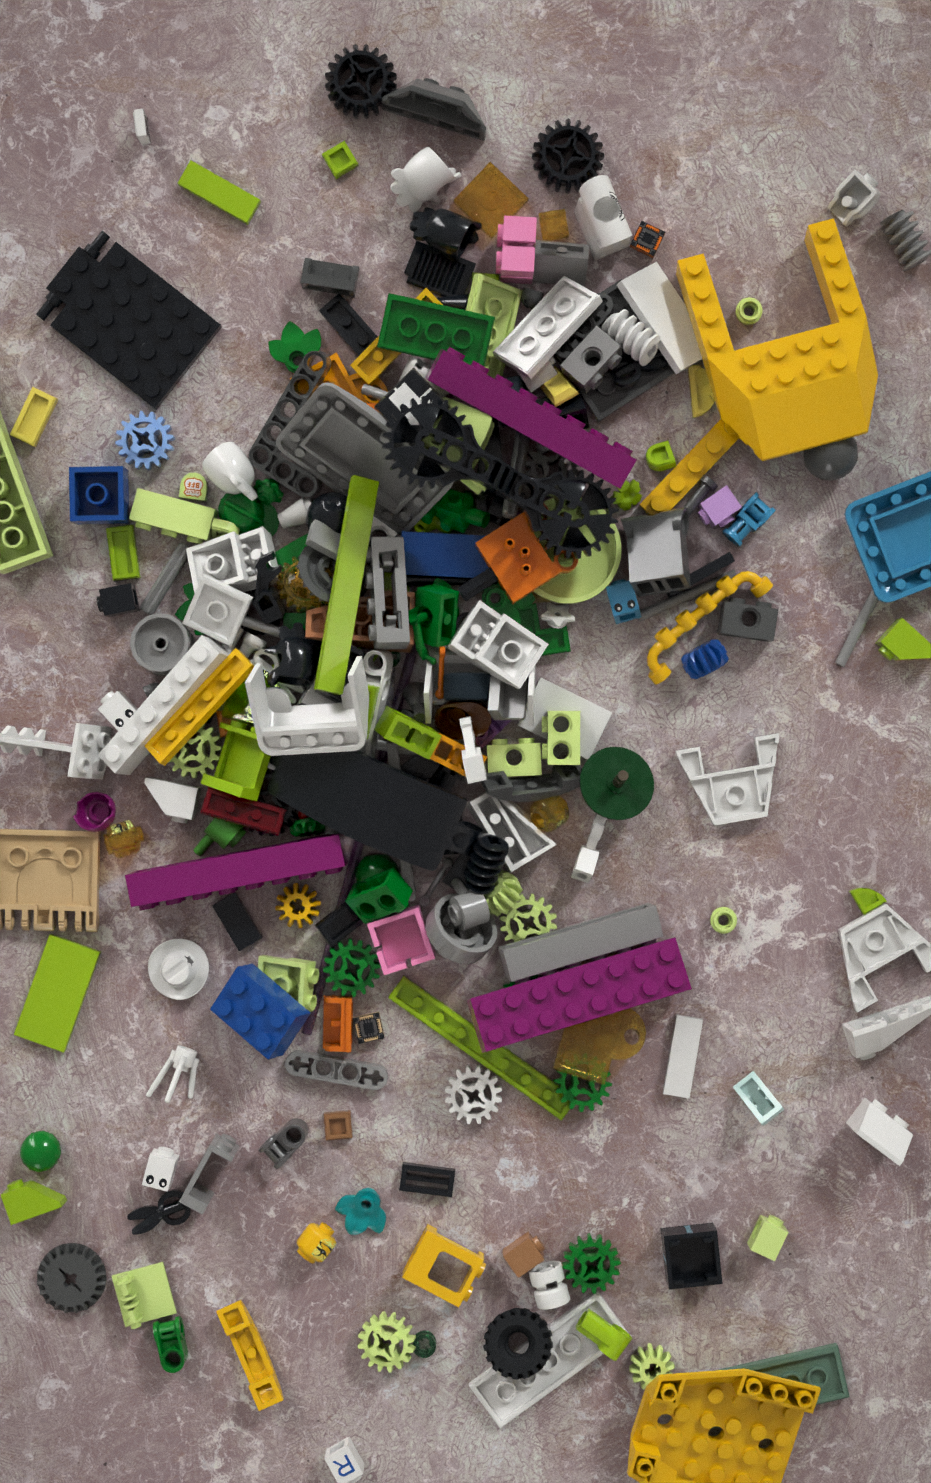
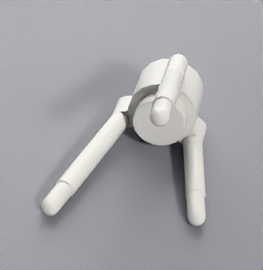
M178 1045L176 1050L172 1049L169 1059L150 1086L146 1096L151 1097L174 1062L173 1067L176 1070L167 1091L165 1102H170L181 1072H188L189 1068L191 1069L188 1098H193L196 1070L200 1060L196 1058L197 1051Z

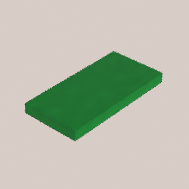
M388 293L377 347L430 360H435L441 349L447 351L451 347L465 355L463 361L469 365L474 360L485 366L495 317Z

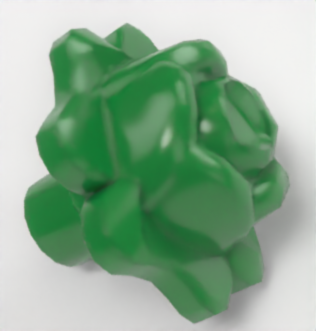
M270 478V480L257 479L253 488L257 491V498L265 504L280 503L284 496V493L279 489L280 483Z

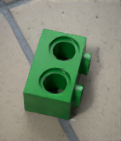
M392 868L353 884L345 902L366 924L382 919L394 912H402L408 906L413 890L396 869Z

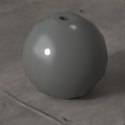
M854 437L803 450L805 467L812 475L821 480L833 481L845 477L853 470L858 461V447Z

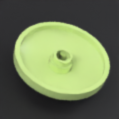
M554 498L543 502L548 507V510L552 511L554 509ZM562 508L558 513L559 515L565 511L572 515L571 520L579 519V516L576 514V508L570 511ZM604 509L590 511V515L606 514ZM586 524L579 527V530L590 544L595 541ZM610 524V528L615 531V534L605 535L609 543L599 542L601 551L597 552L591 548L592 553L590 557H586L582 551L581 558L578 559L577 566L572 572L567 574L561 573L533 592L543 599L560 604L584 602L601 593L613 580L621 561L622 546L616 525ZM568 528L566 529V531H565V533H564V535H563V537H562V539H561V541H560V543H559V545H561V546H562L563 540H564V538H565V535H566V533H567V531H568ZM540 531L533 532L536 538L541 535ZM539 541L542 547L544 548L547 541ZM554 546L548 550H545V552L547 553L552 562L554 558ZM563 553L558 557L559 564L563 567H569L573 564L571 556L569 559H564Z

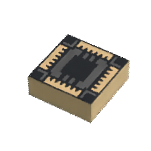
M379 1011L353 1017L358 1044L385 1038Z

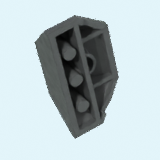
M425 78L424 81L415 79L383 96L382 103L387 106L386 110L383 109L384 111L485 141L486 126L469 94H466L459 87L450 86L446 88L429 78Z

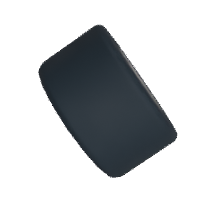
M488 673L444 674V700L488 701L491 675Z

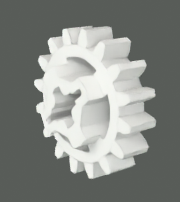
M466 1065V1072L464 1073L457 1069V1078L449 1077L448 1080L452 1087H445V1092L451 1094L445 1098V1103H452L449 1112L457 1111V1120L465 1116L467 1124L471 1123L472 1118H476L477 1123L481 1124L482 1116L490 1120V1111L498 1112L495 1102H502V1097L496 1095V1093L502 1091V1087L494 1085L498 1081L497 1076L490 1078L489 1069L482 1073L480 1065L476 1066L475 1071H471L470 1066ZM467 1078H477L475 1081L472 1082L464 1081ZM486 1084L491 1089V1099L484 1093ZM475 1089L478 1090L479 1098L473 1097L472 1100L469 1099L468 1091L474 1092ZM456 1090L463 1097L461 1105L456 1100ZM475 1107L483 1108L479 1111H470L472 1108Z

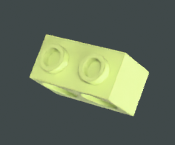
M547 711V716H542V732H547V743H542V759H547V765H580V711ZM557 717H564L568 721V728L564 732H557L553 727V722ZM559 743L565 744L568 748V754L563 759H557L553 754L554 747Z

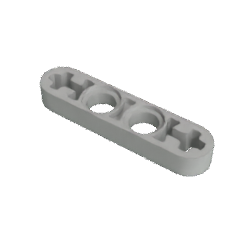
M302 1050L291 1052L285 1061L286 1070L291 1075L371 1090L383 1088L388 1080L386 1068L380 1064ZM296 1056L301 1057V1062L309 1064L310 1058L315 1059L311 1066L312 1073L307 1072L309 1066H300L299 1070L294 1069L295 1066L290 1063V1060L293 1061ZM320 1061L329 1062L331 1065L330 1073L326 1075L318 1073L316 1069L317 1063ZM352 1065L357 1069V1076L354 1079H346L343 1076L342 1070L345 1066ZM362 1067L367 1068L365 1074H373L375 1070L380 1071L379 1075L384 1077L383 1080L380 1079L378 1081V1084L372 1083L373 1078L364 1077V1082L359 1081L362 1075Z

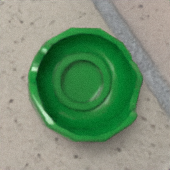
M386 854L367 855L357 864L355 871L356 881L360 882L392 868H395L398 872L397 864Z
M46 1131L31 1133L23 1141L20 1148L22 1163L29 1170L35 1172H44L54 1168L61 1156L59 1140L52 1133Z

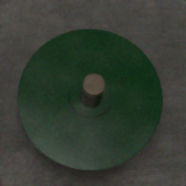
M608 747L594 753L584 764L580 774V790L587 805L598 815L611 820H627L640 814L650 803L654 792V778L649 765L640 755L627 748Z

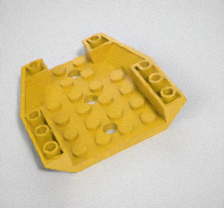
M745 1368L658 1375L645 1388L630 1434L627 1474L639 1483H781L804 1412L813 1414L821 1388ZM663 1414L671 1416V1420L666 1424L657 1422L658 1418ZM715 1426L722 1428L717 1436H710L708 1434L709 1430ZM771 1439L772 1442L767 1448H760L758 1445L761 1440Z

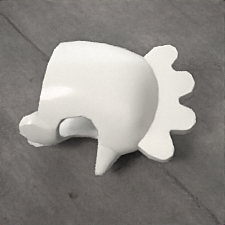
M426 147L415 154L408 161L404 169L396 168L391 171V176L395 179V182L391 184L390 188L394 194H399L396 199L398 205L402 207L408 205L411 212H416L423 202L432 201L439 203L440 200L437 196L439 189L447 183L458 180L462 175L460 172L456 173L455 168H448L430 147Z
M233 442L223 443L207 455L202 467L207 477L218 488L229 494L243 493L252 501L258 497L251 486L255 477L254 469L247 456Z

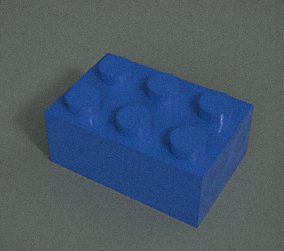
M253 963L238 966L210 1008L213 1013L268 1060L284 1055L311 1014V1012Z

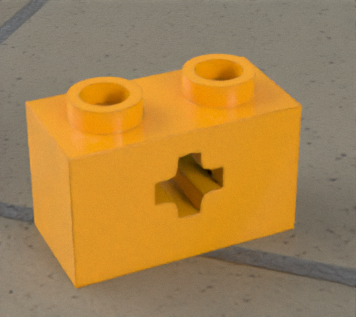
M439 732L442 737L430 759L466 777L461 752L465 750V745ZM482 754L485 763L487 756Z

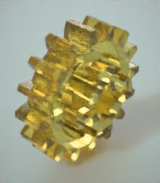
M295 556L292 557V565L285 562L283 564L284 571L278 574L280 581H277V589L281 590L280 599L287 598V607L295 604L297 612L302 607H305L306 611L311 610L313 606L315 608L321 607L319 598L315 595L310 596V590L307 587H303V580L298 578L299 569L297 565L299 561ZM328 568L325 570V572L329 573V577L331 579V576L333 574L330 572V569ZM292 574H295V579L291 580V583L288 584Z

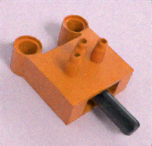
M523 512L475 543L476 549L489 568L459 586L458 591L461 597L468 601L498 581L513 605L561 573L567 574L572 572L577 566L578 559H575L572 552L573 564L569 567H563L558 561V557L564 553V551H561L559 555H554L552 562L540 542L537 541L535 534L531 532L528 518Z

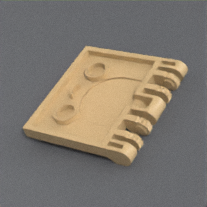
M0 829V930L3 929L4 925L3 909H5L6 930H13L15 925L14 910H22V930L28 931L31 926V910H34L35 931H54L56 924L55 911H59V931H66L68 927L67 911H75L74 927L76 932H82L84 927V911H86V932H98L101 831Z

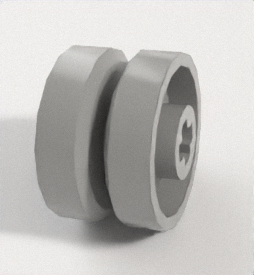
M162 613L146 616L138 622L131 634L130 641L131 651L136 661L148 671L159 676H167L195 644L193 634L180 620L169 614ZM166 641L165 647L162 648L161 642Z

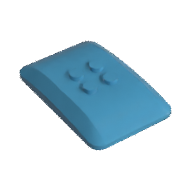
M931 471L858 499L846 507L844 513L846 523L873 592L878 600L885 603L893 602L931 587Z

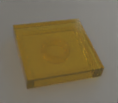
M489 162L453 200V203L472 221L480 222L482 224L481 230L493 239L498 233V224H504V216H515L529 201V198L497 167Z

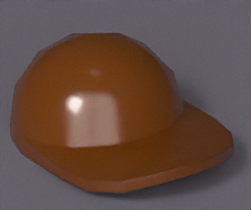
M449 701L437 710L435 724L442 734L452 739L460 740L463 739L460 718L471 716L475 737H478L488 731L492 717L488 712V708L481 703L475 701Z

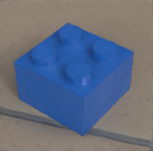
M124 466L69 467L70 521L76 525L130 524L129 470Z

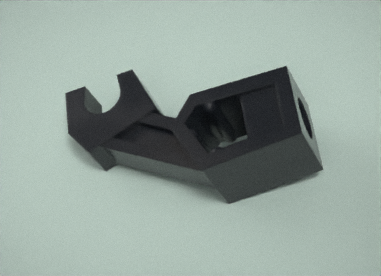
M274 551L262 555L255 566L257 569V580L253 605L265 625L282 618L287 611L277 589L270 586L271 581L283 569L281 564L277 567L269 565L268 561L274 560L276 557ZM264 595L269 596V600L272 601L271 604L266 605L264 603Z

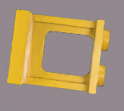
M427 1224L403 1269L402 1278L459 1308L462 1301L467 1302L474 1288L471 1286L474 1278H480L485 1269L486 1263L483 1262L484 1253L480 1251L478 1254L438 1234L437 1228ZM440 1252H446L471 1266L457 1292L446 1288L428 1277V1273Z

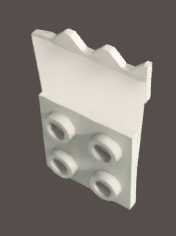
M76 723L73 744L69 745L44 741L46 730L40 729L34 735L32 728L24 727L18 734L14 726H6L0 733V747L4 753H11L17 747L19 753L23 755H28L34 749L37 756H42L43 748L71 752L67 777L103 780L107 765L98 754L111 740L112 727Z

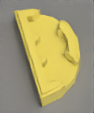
M692 365L688 368L692 418L703 416L709 411L715 399L706 370L701 368L700 365Z

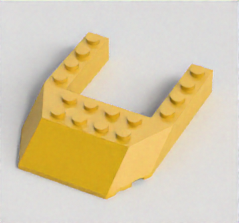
M834 218L808 225L804 239L832 323L831 325L734 350L704 253L677 261L676 276L720 418L739 435V438L746 445L753 449L761 461L868 433L878 371L866 313Z

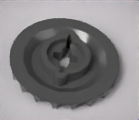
M306 546L298 557V578L303 580V587H307L310 590V596L315 595L319 598V602L326 601L329 604L333 577L330 579L329 573L325 572V570L329 567L330 572L334 574L336 560ZM363 574L361 589H362V587H363L364 574Z
M77 1243L62 1244L53 1248L42 1259L37 1271V1285L39 1286L40 1295L44 1297L46 1304H50L54 1307V1310H61L64 1313H78L94 1305L102 1296L107 1281L106 1269L99 1255L91 1248ZM65 1273L68 1275L76 1274L75 1281L77 1284L75 1285L71 1282L68 1285L65 1282L67 1279Z

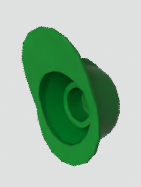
M226 493L220 500L218 506L220 519L234 523L240 529L239 535L262 526L272 537L277 532L279 527L278 513L271 504H265L258 498L252 501L243 493Z

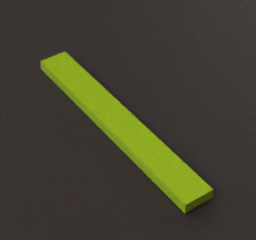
M353 475L350 478L314 690L342 695L344 690L379 481Z
M403 975L388 996L390 1000L561 1121L570 1110L568 1108L569 1101L561 1103L560 1098L563 1094L555 1093L554 1091L560 1085L553 1082V1080L505 1046L482 1053L474 1024L405 975Z

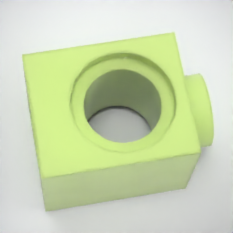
M760 1214L747 1242L750 1250L775 1261L789 1233L783 1225L784 1221L773 1215H769L767 1218Z

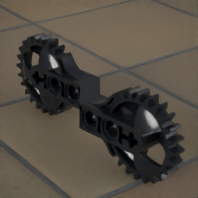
M422 396L418 405L416 400L412 398L410 400L411 408L401 404L400 410L402 414L397 412L391 414L396 421L395 423L386 422L385 425L391 429V432L382 434V437L389 439V443L382 445V448L390 450L391 453L385 457V460H394L395 463L390 467V470L399 468L401 470L398 475L399 479L405 475L409 476L408 485L412 484L415 479L418 480L419 488H422L425 481H428L430 489L435 487V480L439 482L441 487L458 480H472L479 483L505 500L518 505L528 518L531 532H541L537 541H547L544 547L545 550L554 546L555 556L564 551V559H569L572 552L575 559H580L582 551L586 557H590L592 553L591 548L597 552L601 551L599 542L609 543L608 538L605 536L606 534H615V531L610 528V524L618 523L617 519L612 518V514L618 512L619 509L611 508L610 504L616 501V498L607 497L611 488L602 490L603 479L594 483V474L591 473L584 478L583 470L578 471L576 477L572 469L568 470L566 478L561 471L545 478H531L517 471L501 459L485 452L479 446L475 439L472 425H462L461 423L466 417L465 414L457 417L455 415L458 409L457 406L451 410L447 409L448 400H445L440 406L438 405L437 396L433 397L431 403H428L426 397ZM439 411L444 412L437 427L432 428ZM409 412L423 428L418 433L415 432L405 416ZM430 436L432 437L431 443L439 446L443 441L445 445L441 448L439 455H436L439 449L434 446L425 449V443L421 441V438L425 439ZM412 442L413 446L394 448V443ZM449 447H455L460 452V458L457 462H452L447 458L446 452ZM419 456L423 457V459L415 475L412 473V471L419 459ZM474 459H481L484 462L485 471L482 474H478L472 469ZM440 466L449 469V471L445 473ZM521 484L529 486L531 490L528 499H523L518 493ZM588 484L589 486L580 501L585 485ZM557 485L562 490V492L555 489L554 487ZM547 495L555 500V507L552 511L547 510L543 505V500ZM562 508L568 511L576 508V514L579 516V519L571 520L572 515L565 511L559 515L558 513ZM606 509V514L590 515L592 510ZM585 524L595 538V541L591 544L579 530V527ZM568 528V531H567V533H566V535H565V538H564L563 543H562V546H561V545H559V543H560V541H561V539H562V537H563V535H564L566 529Z

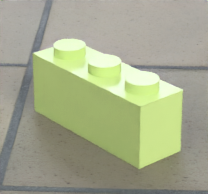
M137 488L129 519L136 522V528L151 531V528L154 527L162 529V535L177 538V534L187 536L188 542L201 544L203 541L211 540V525L213 518L217 519L218 511L210 507Z

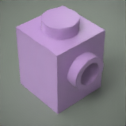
M726 485L697 506L700 510L697 514L705 525L709 524L713 528L718 524L722 528L734 520L732 514L742 508V506Z

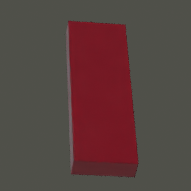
M208 787L200 813L279 837L286 809L259 801L240 798Z

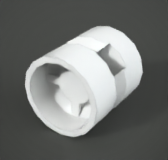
M560 1261L543 1262L528 1271L531 1285L536 1288L534 1297L538 1309H553L563 1306L570 1301L567 1284L562 1282L565 1276Z

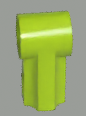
M589 1308L581 1315L575 1326L576 1330L596 1343L600 1351L614 1361H617L632 1340V1337L623 1328L616 1324L611 1325Z

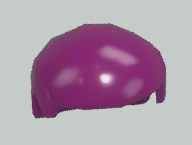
M99 791L87 793L76 803L77 811L73 815L75 822L80 828L90 832L104 831L111 826L115 819L116 805L113 799L105 793Z

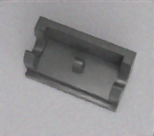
M305 258L300 283L303 289L333 294L340 293L341 295L355 297L360 268L354 265L349 266Z

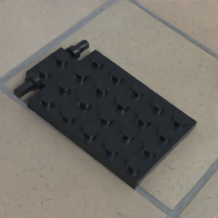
M101 231L91 245L88 243L84 249L81 247L76 249L46 287L49 291L45 297L47 300L36 315L45 321L55 307L59 308L62 303H65L66 306L50 326L157 410L222 326L119 243L115 242L103 259L98 262L96 259L101 254L99 251L110 239L109 235Z

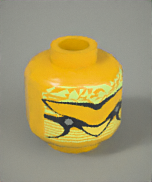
M324 1222L320 1225L310 1223L297 1239V1246L299 1247L297 1252L312 1264L315 1261L323 1262L336 1246V1240L332 1236L335 1231Z

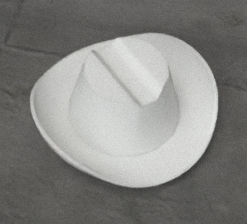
M172 939L161 943L153 950L148 960V974L153 986L164 996L175 1000L188 999L197 994L204 986L209 973V962L205 952L198 944L187 939Z

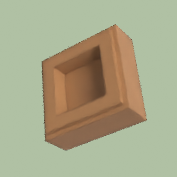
M351 1110L324 1112L326 1141L353 1138Z

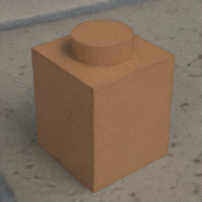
M529 1231L502 1249L503 1257L518 1278L545 1260L543 1253L545 1246L537 1235L532 1237Z

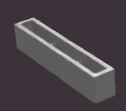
M645 903L499 946L498 950L505 977L511 982L514 981L515 984L529 981L530 976L554 974L557 968L563 966L566 969L580 966L581 961L604 959L607 953L614 951L617 954L632 950L631 946L641 944V946L656 943L657 938L664 936L656 906L651 903Z

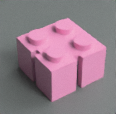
M504 216V224H498L497 247L502 248V251H497L495 274H501L500 282L532 284L537 217Z
M419 905L404 909L399 913L394 912L382 919L367 923L374 947L382 944V948L377 949L376 953L384 975L407 968L408 963L406 959L411 958L412 966L435 959L436 954L433 945L427 937L426 924Z

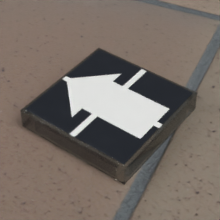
M413 367L374 408L387 421L395 423L396 421L391 414L393 412L402 414L400 410L401 404L411 408L410 400L412 398L416 400L418 405L422 396L426 397L428 403H431L433 397L437 396L438 405L440 406L445 400ZM448 404L447 409L451 410L452 407ZM439 411L432 428L439 423L444 412ZM410 412L405 415L416 433L423 429Z

